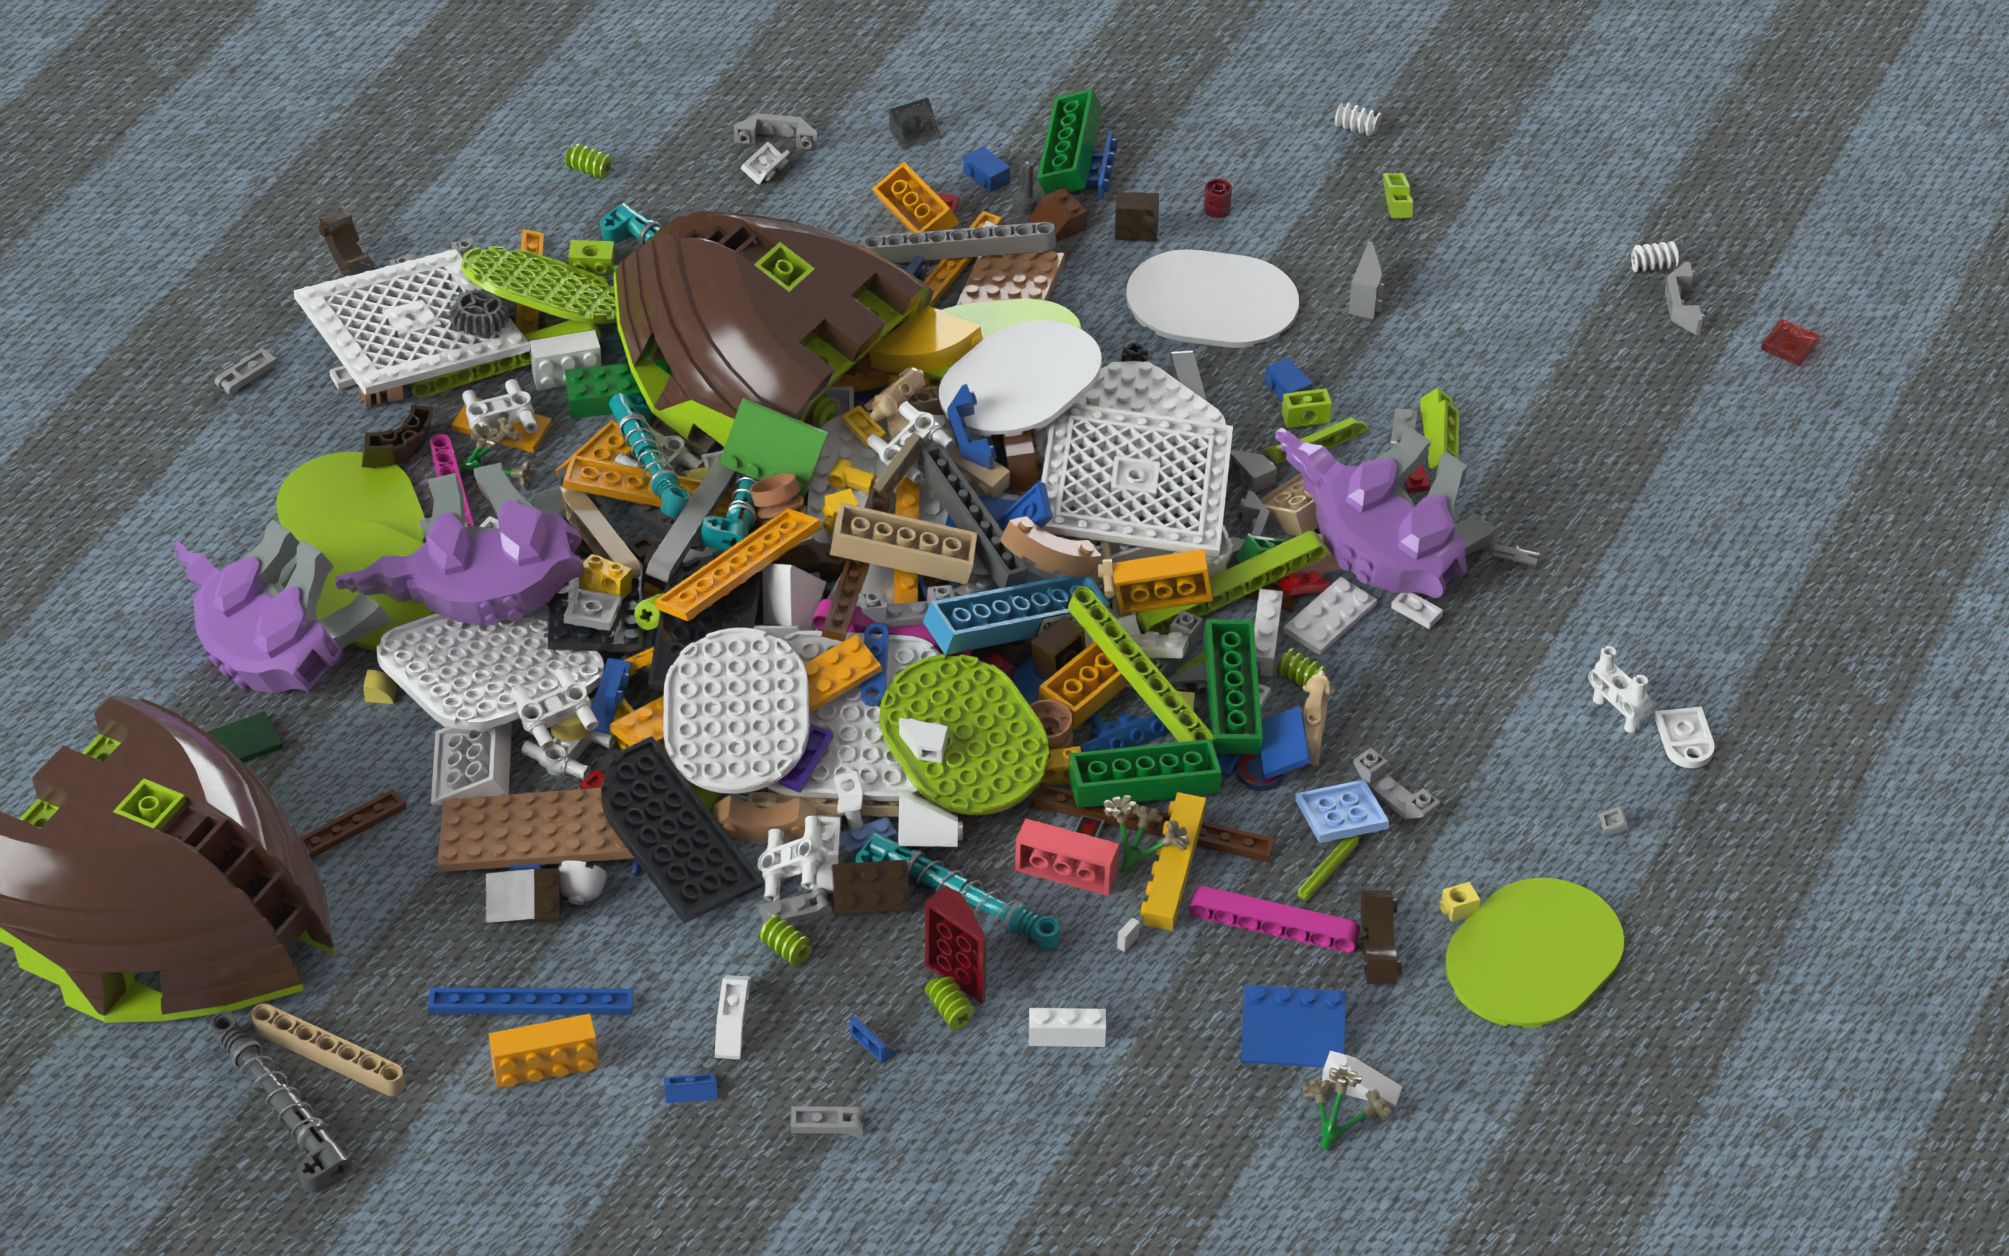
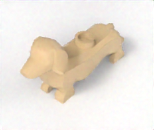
M914 367L906 368L898 375L900 377L898 380L864 405L867 411L873 410L870 416L874 422L877 423L886 417L890 420L895 419L896 414L899 412V407L925 385L924 374L921 369Z
M1322 670L1313 675L1307 684L1303 686V690L1310 693L1306 699L1303 714L1311 765L1314 766L1319 765L1321 739L1328 709L1326 695H1333L1334 693L1328 678Z

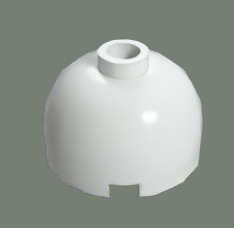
M582 861L562 862L559 865L561 893L569 899L570 903L576 905H583L584 902H590L598 898L606 883L607 873L604 869L594 865L593 869L585 867L586 862Z

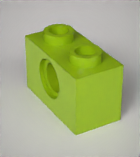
M571 240L568 256L569 265L592 273H613L615 259L613 241Z
M1327 388L1283 394L1282 416L1287 428L1330 423L1332 402Z

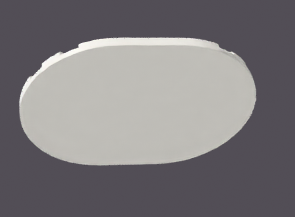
M1174 250L1151 257L1134 270L1129 278L1126 290L1128 308L1143 327H1148L1155 331V334L1168 339L1221 347H1253L1257 343L1273 341L1293 325L1299 308V295L1294 283L1283 271L1274 265L1253 257L1202 250Z
M1028 321L1010 325L987 336L947 371L939 386L940 406L948 419L947 408L961 386L967 384L969 391H974L977 404L974 405L975 414L964 417L966 423L965 431L991 437L992 434H1005V437L1022 435L1023 431L1033 428L1038 430L1056 420L1094 386L1100 376L1102 365L1100 348L1088 333L1070 324L1056 321Z
M752 628L718 630L685 647L679 653L680 656L674 664L670 666L664 683L663 733L666 751L670 760L687 780L701 788L719 793L737 794L756 791L783 778L801 759L809 738V684L802 659L781 638L777 639L768 635L765 631Z

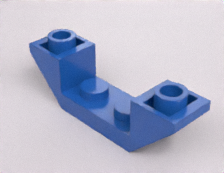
M964 384L947 408L948 421L961 458L991 470L994 469L993 459H997L993 445L989 446L986 438L972 442L970 433H965L964 431L966 427L964 417L974 415V405L977 404L974 391L970 392L968 385Z

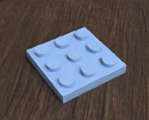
M1365 780L1296 793V802L1319 843L1389 829V820Z

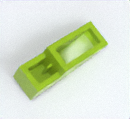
M1383 173L1384 189L1391 218H1412L1413 200L1410 196V185L1404 173Z

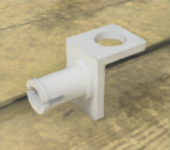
M852 771L834 775L839 797L838 813L845 812L850 830L863 827L859 810L862 809L863 792L858 772ZM844 779H852L855 787L852 790H845L842 788L841 782Z

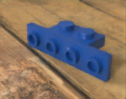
M1108 131L1104 153H1093L1086 187H1098L1100 200H1104L1105 192H1109V179L1112 178L1111 165H1114V152L1117 151V139H1113V131Z
M612 658L607 659L591 709L599 724L592 732L610 733V724L614 721L618 705H621L623 702V689L628 686L631 662Z
M1126 713L1118 716V719L1115 721L1099 724L1096 729L1090 731L1092 740L1081 744L1080 747L1082 752L1137 747L1168 734L1169 729L1155 713L1142 719Z

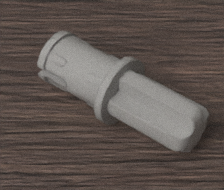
M1499 544L1494 545L1492 556L1495 558L1513 561V564L1518 562L1536 567L1539 552L1519 549V546L1513 548Z

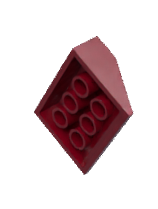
M944 885L925 902V966L943 978L953 977L956 984L960 986V990L983 1004L985 1002L987 938L965 897L959 891Z

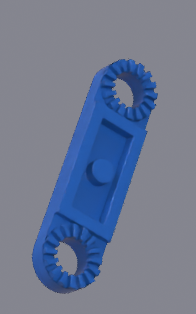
M873 623L865 629L864 644L880 663L882 671L861 683L862 701L869 707L880 706L886 692L889 650L887 627L881 623ZM875 631L883 634L877 639L870 637ZM874 690L880 693L876 698L867 697V694L871 693V691L874 692Z

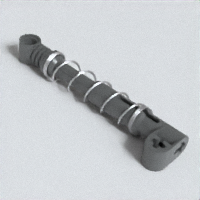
M221 1011L215 1014L211 1019V1028L217 1043L224 1046L228 1051L230 1060L236 1068H240L241 1074L251 1072L256 1078L252 1088L254 1090L265 1089L269 1094L265 1104L272 1105L279 1114L278 1120L285 1121L292 1129L291 1136H297V1143L300 1147L310 1151L311 1155L304 1158L297 1166V1173L303 1189L307 1192L316 1193L344 1177L351 1170L352 1161L329 1135V1128L325 1122L315 1118L311 1105L302 1102L300 1092L288 1085L287 1076L280 1071H275L273 1059L268 1056H262V1046L255 1039L249 1038L237 1023L234 1014L228 1011ZM261 1058H267L272 1062L273 1071L268 1068ZM246 1067L249 1070L247 1072H242V1069ZM274 1073L281 1074L285 1078L286 1084H282ZM257 1081H258V1082L260 1083V1085H261V1086L258 1087V1088L255 1087V1084H256Z

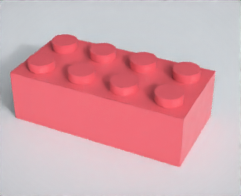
M1025 819L1016 839L1015 871L1109 896L1118 872L1119 844L1044 824L1039 821Z

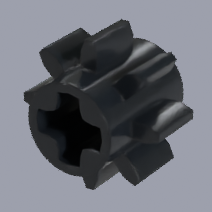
M1130 343L1127 348L1123 347L1121 362H1147L1148 350H1143L1141 344Z

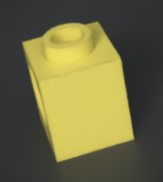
M1466 882L1443 889L1439 906L1441 912L1444 915L1447 914L1450 921L1454 922L1470 917L1479 909L1480 898L1471 883Z

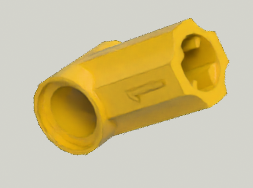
M841 458L836 461L827 480L830 485L837 489H844L847 486L869 493L871 487L875 485L877 475L855 468L849 460Z

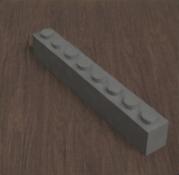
M939 444L921 449L917 469L924 474L923 478L958 529L977 533L975 553L999 588L1025 584L1028 573L1027 566L1021 558L1002 544L1000 541L1003 535L1002 530L944 447Z

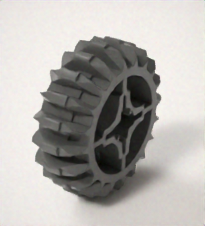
M475 288L473 291L466 290L465 293L460 292L458 296L453 297L450 305V318L453 326L458 328L460 332L465 331L466 335L473 333L475 336L477 334L484 336L487 333L493 335L494 331L500 332L501 328L506 327L509 319V306L505 298L485 291V289L477 290Z

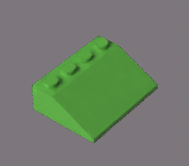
M743 398L719 464L757 480L780 473H793L800 488L797 495H801L804 498L813 482L828 432Z

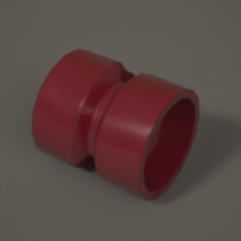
M1218 178L1208 181L1205 184L1204 212L1213 218L1227 216L1231 210V183Z

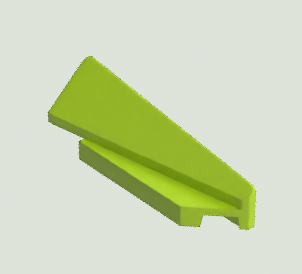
M1439 387L1420 398L1424 436L1431 441L1428 454L1429 467L1433 470L1438 468L1440 457L1445 452L1459 459V410L1452 405L1453 399Z
M1350 417L1312 435L1299 438V440L1304 443L1324 446L1328 450L1370 431V428L1362 420L1358 421ZM1281 444L1263 449L1276 464L1287 460L1286 452L1281 450Z

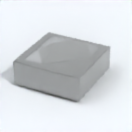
M1622 806L1599 814L1605 836H1611L1629 829Z

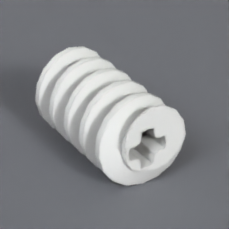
M1341 102L1335 116V125L1337 127L1343 125L1344 129L1348 130L1350 128L1353 132L1358 130L1359 134L1362 135L1366 132L1368 137L1377 133L1382 113L1379 112L1374 117L1373 110L1367 115L1366 108L1358 112V105L1351 110V103H1348L1344 108L1343 102Z
M1673 241L1667 244L1661 242L1659 245L1656 243L1651 245L1644 244L1642 247L1635 245L1631 253L1633 271L1638 272L1639 266H1641L1642 271H1646L1647 265H1649L1652 271L1655 269V264L1661 270L1663 269V263L1666 264L1667 269H1670L1672 262L1677 267L1679 262L1677 246Z

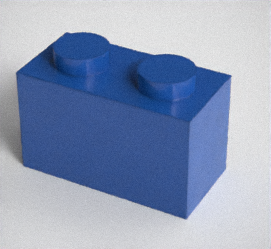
M984 146L964 156V173L966 176L973 178L980 187H984L989 192H992L1010 182V167Z
M1289 357L1266 366L1265 384L1269 389L1272 388L1281 402H1283V394L1313 390V383Z

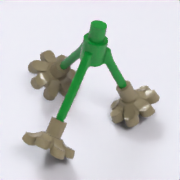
M505 417L499 418L497 421L501 426L500 432L496 428L489 430L488 424H482V427L479 424L474 425L471 438L478 441L472 455L464 461L463 465L458 467L461 475L467 472L472 473L474 468L483 467L481 458L499 442L506 438H511L514 442L520 440V433L517 430H513V426L508 423ZM525 461L520 470L503 469L506 475H511L512 478L520 480L521 489L527 490L528 485H532V478L530 476H534L535 469L531 468V461Z
M1125 795L1122 800L1117 796L1113 797L1112 801H1104L1105 815H1113L1117 822L1120 823L1124 846V863L1121 869L1124 872L1130 873L1132 867L1138 861H1141L1144 857L1163 846L1168 847L1173 844L1180 851H1183L1190 844L1189 839L1184 836L1187 834L1186 828L1182 827L1179 829L1178 822L1171 820L1167 823L1168 831L1166 832V837L1162 838V841L1142 852L1138 848L1144 830H1147L1149 823H1160L1163 817L1158 815L1160 811L1157 809L1149 811V808L1145 806L1140 807L1136 802H1131V796ZM1131 810L1140 819L1137 826L1139 830L1133 846H1129L1125 825L1126 815H1129Z
M1342 1065L1339 1066V1070L1336 1068H1330L1329 1078L1337 1082V1088L1334 1082L1330 1083L1329 1080H1324L1319 1084V1081L1316 1079L1310 1081L1311 1086L1306 1085L1302 1087L1305 1099L1310 1100L1314 1098L1316 1106L1319 1107L1322 1122L1321 1137L1323 1138L1320 1148L1329 1151L1332 1142H1335L1337 1137H1340L1346 1130L1365 1117L1369 1118L1373 1114H1378L1384 1121L1389 1119L1388 1115L1392 1114L1391 1109L1385 1106V1100L1380 1098V1093L1374 1089L1373 1091L1369 1090L1365 1094L1369 1105L1362 1110L1361 1114L1342 1127L1335 1125L1343 1094H1346L1347 1087H1356L1363 1079L1355 1071L1347 1072L1348 1068ZM1336 1088L1335 1104L1330 1122H1327L1325 1106L1327 1105L1326 1098H1331Z

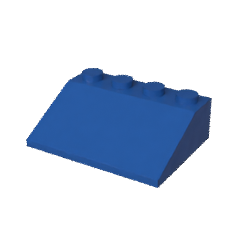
M1245 985L1241 1062L1324 1068L1330 1051L1344 1054L1346 991Z

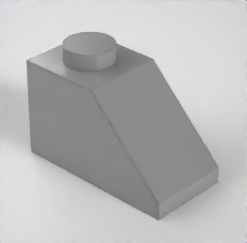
M1236 450L1230 451L1229 469L1250 491L1256 493L1276 484L1277 468L1264 455Z

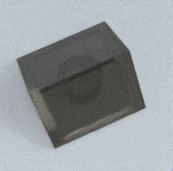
M929 98L889 109V131L902 149L941 138Z

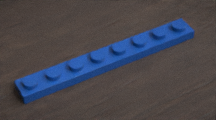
M430 988L428 1009L429 1014L632 1015L633 989Z

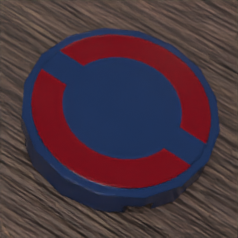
M1261 752L1259 755H1242L1236 767L1238 781L1241 784L1243 782V784L1247 785L1248 789L1254 791L1272 790L1275 788V785L1283 780L1284 773L1270 779L1265 777Z

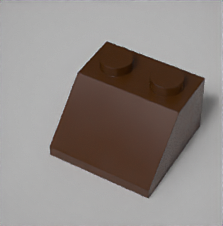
M1065 187L1047 194L1028 217L1031 223H1052L1055 227L1056 242L1087 230V211Z

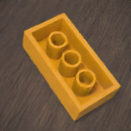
M905 162L901 163L872 188L880 202L910 233L951 230L959 223L952 210Z
M1205 549L1112 563L1120 615L1213 601Z
M1094 641L1039 686L1038 701L1051 699L1066 705L1072 713V727L1074 730L1130 683Z
M590 1014L488 1033L491 1061L497 1088L513 1087L516 1084L525 1082H538L550 1077H564L570 1073L589 1072L592 1069L598 1068L596 1035Z

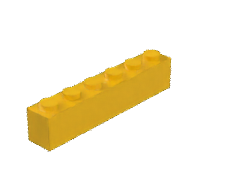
M1177 792L1175 802H1170L1168 815L1171 816L1170 821H1177L1179 829L1182 827L1186 828L1187 834L1184 836L1189 839L1190 844L1183 851H1180L1173 844L1168 847L1163 846L1157 850V855H1160L1158 861L1153 863L1151 874L1154 875L1153 881H1148L1146 895L1149 897L1147 902L1143 901L1140 916H1144L1145 926L1169 931L1174 929L1206 812V798ZM1165 821L1163 835H1165V837L1166 832L1168 831L1167 823H1169L1170 821Z

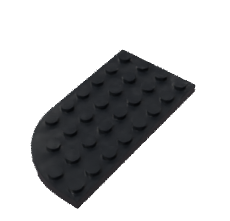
M582 539L580 545L574 551V555L579 556L584 562L594 553ZM634 553L633 555L640 564L641 575L638 578L632 579L631 592L622 600L610 631L564 623V614L576 588L580 589L578 577L565 583L550 600L548 624L549 650L643 652V629L636 623L634 617L636 606L644 600V582H641L643 566Z
M725 551L712 552L711 556L701 559L696 557L683 564V568L676 574H673L668 580L664 594ZM762 571L751 576L745 583L731 590L729 594L721 597L712 606L704 609L689 621L660 611L648 690L664 691V683L670 666L674 664L680 656L679 653L689 644L695 643L705 638L707 634L728 628L754 629Z
M653 736L627 747L613 759L601 785V803L605 817L614 832L684 924L762 887L764 881Z

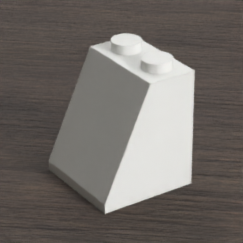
M768 564L762 570L764 625L799 626L800 631L811 630L812 619L820 603L826 582L792 565Z
M900 790L898 846L957 847L958 840L963 838V822H958V815L906 790Z

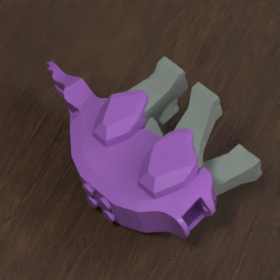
M1411 427L1404 431L1401 441L1387 452L1382 450L1376 459L1364 461L1360 466L1342 465L1336 461L1324 446L1304 443L1283 428L1276 431L1275 438L1281 443V450L1286 452L1287 461L1301 472L1303 487L1306 492L1313 495L1312 499L1317 504L1316 518L1323 543L1338 562L1340 568L1345 571L1350 570L1356 574L1360 582L1364 584L1369 583L1373 587L1394 593L1416 592L1426 594L1432 598H1439L1445 592L1446 584L1451 578L1462 577L1467 572L1465 556L1477 550L1486 549L1492 544L1496 527L1480 518L1476 513L1473 512L1466 521L1454 525V507L1459 488L1465 483L1468 466L1448 452H1445L1440 457L1436 478L1427 497L1423 498L1417 505L1414 504L1407 492L1401 487L1408 476L1428 458L1429 446L1431 444L1430 440Z
M496 463L474 468V474L480 492L493 505L498 516L499 529L467 526L463 490L455 473L428 479L434 499L432 518L419 520L421 530L427 542L414 554L408 556H383L364 570L339 575L336 577L335 583L337 588H347L351 593L359 591L364 595L385 594L397 602H406L411 599L415 602H424L427 609L457 622L496 625L501 620H518L523 615L533 612L548 603L565 583L578 578L582 574L583 561L579 556L574 555V551L580 545L582 537L575 528L563 519L567 509L560 487L545 492L533 493V507L523 499L511 484L503 470L502 464Z
M271 520L266 526L265 537L262 542L242 560L227 565L223 571L217 570L202 553L189 552L179 541L173 544L174 550L178 554V559L187 569V577L199 589L194 599L196 633L205 650L210 654L208 659L217 667L220 666L218 670L227 678L235 677L234 682L243 689L248 686L252 690L268 693H278L290 689H301L309 692L321 676L341 660L343 649L369 631L385 627L391 620L379 604L361 592L351 604L321 620H317V602L327 575L334 566L320 550L304 540L299 542L288 529L274 520Z

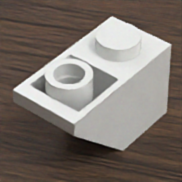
M900 718L899 735L917 759L942 763L948 741V726L941 725L940 723L921 722L912 718Z

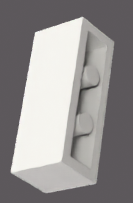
M1029 1008V1046L1105 1047L1106 1009Z

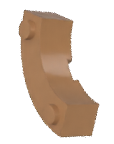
M1027 516L1010 520L1000 539L1002 544L1022 559L1024 556L1035 562V567L1053 573L1054 570L1065 572L1068 577L1091 576L1102 556L1089 540L1075 541L1057 537L1041 529Z
M730 794L713 805V816L728 836L745 841L768 842V831L779 829L784 832L783 842L804 837L805 818L817 816V808L801 797L789 802L774 804L773 808H758L757 804L743 801Z

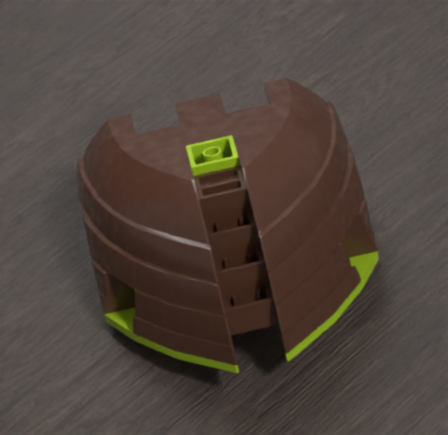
M703 210L694 211L687 216H679L668 226L664 225L654 236H650L640 250L636 249L625 261L622 260L619 263L613 276L619 334L631 372L651 412L686 439L700 428L724 447L743 398L804 422L811 404L885 335H888L903 323L908 322L915 314L929 306L933 295L931 288L903 268L866 247L832 232L792 220L746 213ZM658 346L673 372L671 375L648 359L657 351Z
M109 697L94 713L99 730V735L82 753L62 746L33 776L32 780L38 797L36 802L19 819L0 811V942L14 948L21 969L60 985L67 1006L105 1023L158 1022L212 1015L221 1011H234L304 990V984L300 972L294 966L288 952L296 940H300L333 955L335 954L326 891L304 840H300L294 824L290 826L285 813L273 798L268 786L210 734L163 706L143 698L139 701L129 697ZM161 971L162 993L135 982L133 972Z

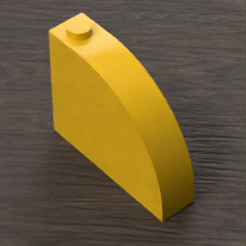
M926 306L908 322L900 325L869 350L872 367L891 373H901L910 367L921 369L923 373L948 367L958 362L983 340L981 326L931 306Z

